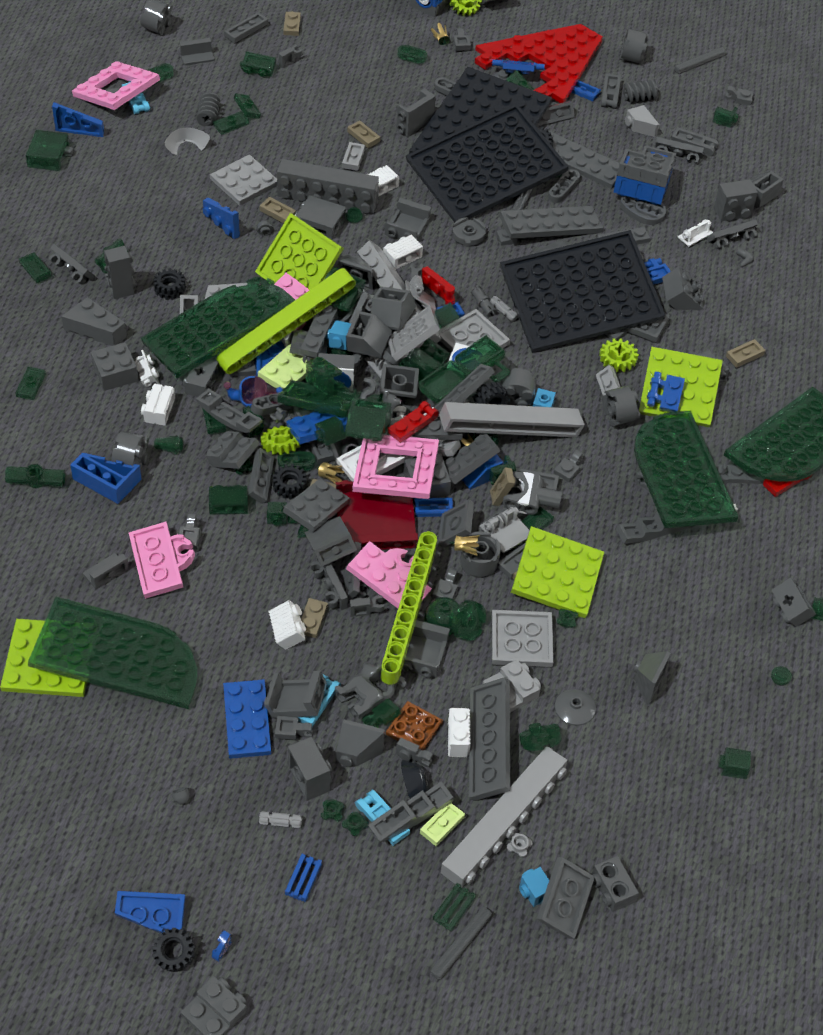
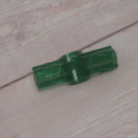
M31 464L28 467L8 466L5 470V482L28 484L31 488H40L43 485L63 487L65 485L66 473L65 470L43 469L39 464Z

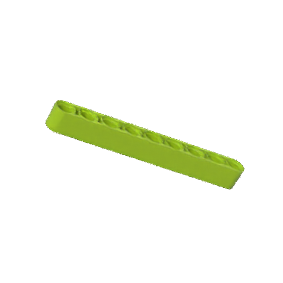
M345 268L337 270L217 356L216 361L227 374H233L353 289L356 281Z
M423 532L419 537L382 661L381 679L388 685L397 683L401 675L436 553L437 536L433 532Z

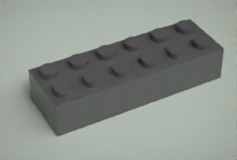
M282 159L277 170L278 197L306 201L309 195L345 206L347 210L374 214L378 203L379 176Z

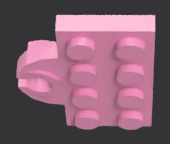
M167 522L129 532L145 599L183 588L180 571L192 564L195 557L191 541L185 538L184 535L170 536ZM189 549L187 553L180 554L182 550Z
M369 541L348 564L346 570L383 596L396 608H399L414 556L411 557L409 563H406L401 558L405 557L408 552L407 550L395 548L385 553ZM426 585L422 601L432 589L428 585Z

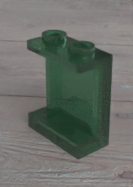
M36 130L25 155L27 167L60 171V159L65 147L69 146L68 133Z

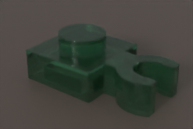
M388 698L372 709L373 715L365 716L362 721L365 725L378 728L379 724L387 725L402 713Z

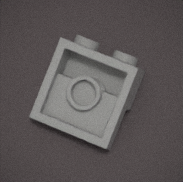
M518 659L501 667L499 673L483 681L484 684L503 677L510 681V712L537 699L540 694L541 684L537 678L532 679L526 663H520Z

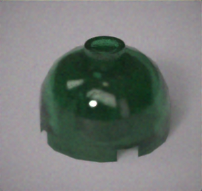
M438 597L432 600L426 607L424 622L449 628V635L458 633L463 625L464 615L462 607L452 598Z

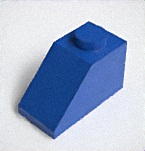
M496 454L462 480L469 490L492 481L502 473L503 461Z

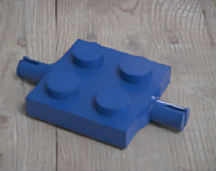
M492 60V66H501L505 69V72L514 73L515 70H521L523 74H530V71H544L545 64H538L536 62Z

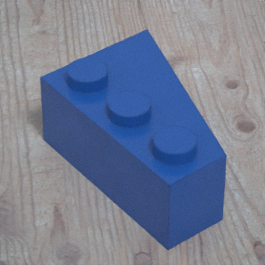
M81 453L70 465L73 480L117 504L142 480L140 465L123 464V461L119 460L116 462L108 461L105 457Z

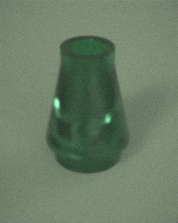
M178 435L156 438L154 441L155 449L174 454L183 450V438L178 437Z

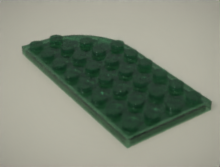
M247 282V285L236 287V285H232L214 293L141 337V340L178 379L235 344L252 330L294 302L295 299L284 289L274 284L268 286L261 285V282Z
M811 387L727 448L724 456L747 473L768 480L787 482L811 476L823 467V393Z
M691 411L664 413L654 416L653 420L648 423L645 422L638 430L635 438L634 455L664 528L737 522L739 516Z
M56 596L28 660V666L185 709L190 707L197 683V666L190 647L169 628L154 622Z

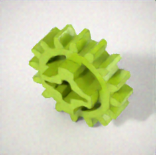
M450 0V6H454L453 11L458 10V15L461 12L463 16L466 13L468 16H471L472 13L475 14L479 10L482 0Z
M621 338L619 341L613 339L610 342L607 340L606 345L603 344L600 349V362H604V367L611 365L615 368L616 372L619 369L625 372L626 368L631 370L632 366H636L639 356L637 354L638 349H634V344L629 345L628 340L622 342Z
M281 425L280 428L273 426L272 429H267V432L262 433L261 445L263 449H266V452L272 451V454L279 452V455H282L283 452L289 454L291 450L296 451V448H300L299 442L293 436L289 427Z

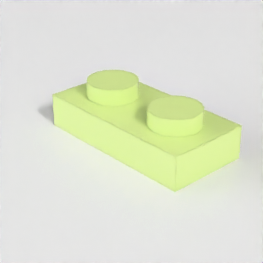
M450 803L438 811L420 829V834L437 846L465 818V813Z

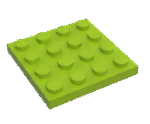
M290 213L255 272L273 285L285 273H288L311 290L326 279L344 248Z
M651 347L639 407L640 414L710 427L723 360ZM655 372L662 373L661 380L666 381L667 374L685 378L677 414L659 410L660 403L655 402L654 407L647 406V395L651 390L650 382ZM658 388L657 394L663 395L664 389Z
M531 526L510 593L586 618L604 551Z
M16 619L0 686L1 691L84 697L97 634V624Z

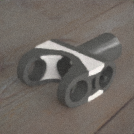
M513 472V476L518 479L515 480L514 488L519 489L521 493L504 496L502 502L504 507L507 509L516 507L519 513L529 515L538 512L539 504L559 508L561 491L542 488L543 478L540 475L527 472Z

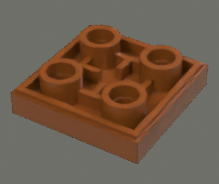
M407 701L386 730V735L397 741L400 738L406 739L419 745V749L425 750L443 724V720Z

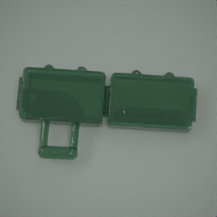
M485 335L457 354L454 361L450 360L443 366H439L430 375H426L419 382V389L429 399L438 404L480 364L490 367L496 364L501 368V372L495 376H490L495 383L499 382L510 374V369L500 363L505 358V350Z

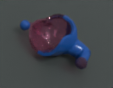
M257 376L244 378L238 390L231 388V383L228 381L223 384L230 400L239 401L249 409H251L253 399L257 397L284 392L282 387H277L274 393L268 392L265 380Z

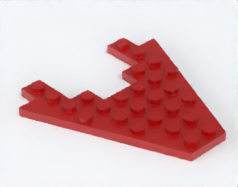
M582 24L523 36L515 35L513 38L476 45L475 51L481 55L475 58V64L485 70L492 67V60H504L506 58L511 61L521 62L529 58L538 64H545L546 70L540 73V78L547 83L533 91L550 96L559 103H563L569 97L577 81L601 45L603 36Z

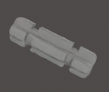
M497 296L492 297L490 300L491 304L512 322L516 321L518 314Z
M262 811L260 812L259 823L264 825L271 823L274 826L284 827L292 825L294 828H300L302 816L296 814L290 816V814L276 812L269 814V812Z

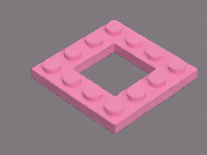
M114 62L110 67L101 70L96 76L90 77L85 83L79 84L77 88L72 90V94L74 97L115 110L158 82L160 77L159 74L121 62ZM116 78L131 81L115 93L101 89Z
M364 433L353 482V492L429 499L439 440L409 437L402 443H399L391 435ZM380 453L417 456L413 478L376 475Z

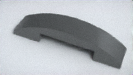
M207 389L196 398L197 403L206 412L234 430L249 433L263 422L261 418L250 412L244 414L223 402L221 395L210 389Z

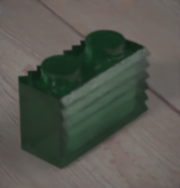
M246 485L210 486L209 514H248V487Z

